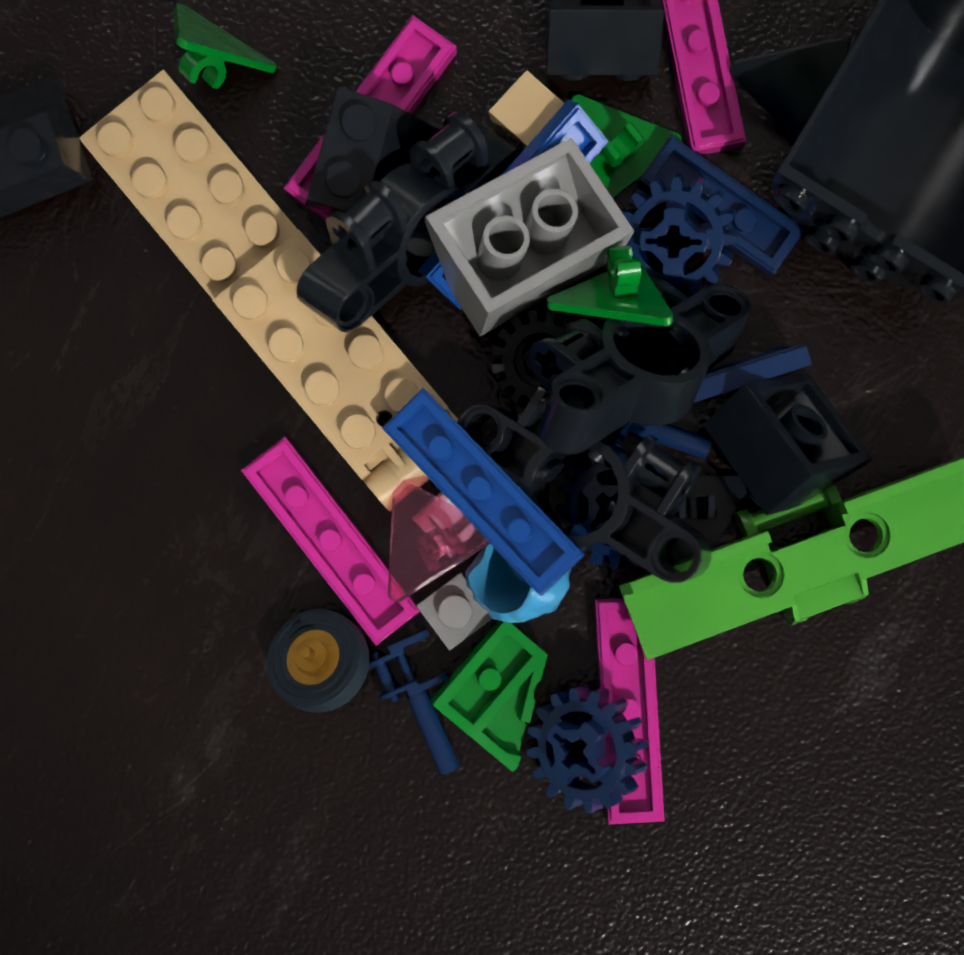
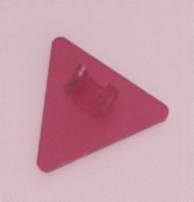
M403 480L393 490L388 596L395 602H401L490 544L455 506L406 480Z

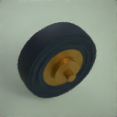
M324 609L305 611L288 620L272 640L267 657L268 676L278 695L294 707L308 712L332 711L349 702L362 687L369 669V649L362 632L345 616Z

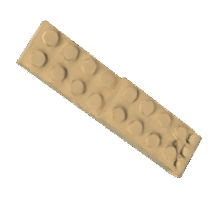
M164 69L79 137L80 141L209 294L217 307L389 512L429 480L424 472L382 429V426L379 425V418L383 414H390L392 417L396 415L422 388L456 422L458 418L449 410V407L372 316L355 330L345 333L339 331L299 301L296 292L298 281L305 269L320 256L319 252L303 233L294 226Z

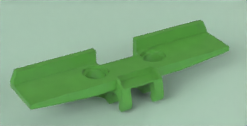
M964 456L845 500H841L837 487L834 484L798 507L771 515H766L762 509L751 513L748 509H742L734 512L741 538L711 549V562L708 569L701 576L681 583H669L659 579L652 573H648L619 584V589L646 660L656 658L786 609L783 611L786 622L790 626L795 625L815 614L845 603L848 605L864 599L869 595L867 578L963 543ZM824 509L830 526L816 531L817 534L794 543L782 547L769 548L768 544L772 540L769 532L766 530ZM860 519L869 520L873 523L878 533L877 543L872 549L865 552L857 550L850 542L849 537L852 525ZM693 556L671 565L677 570L686 571L692 564ZM756 558L763 562L771 583L761 591H754L749 588L743 576L745 566Z

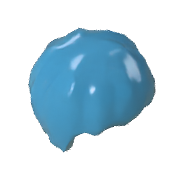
M485 539L483 548L465 571L467 587L473 592V599L483 609L487 610L492 619L507 623H520L537 618L543 614L552 613L557 609L564 595L570 589L569 575L571 569L543 596H540Z

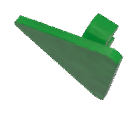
M176 3L173 10L175 42L181 48L188 50L180 60L179 72L189 82L195 83L200 71L206 67L202 78L212 88L218 89L226 77L225 61L272 74L275 72L277 67L275 62L187 6Z
M575 95L571 99V101L581 106L609 141L591 161L590 165L613 199L642 177L670 135L682 142L680 134L585 96Z
M631 245L608 248L607 272L547 298V308L553 311L660 326H669L673 323V313L641 264L639 258L632 259Z

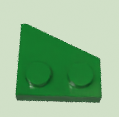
M498 620L430 701L437 710L510 771L514 772L520 763L521 755L519 751L526 724L531 721L535 706L534 693L537 684L542 679L548 654L513 623Z

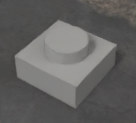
M462 572L417 605L420 612L449 651L492 619L487 610L483 609L473 599V592L467 587L466 578Z

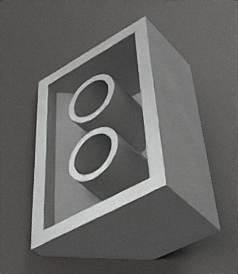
M572 137L425 217V223L449 289L479 336L486 334L547 299L549 296L558 293L607 265L608 248L626 246L634 233L633 228Z

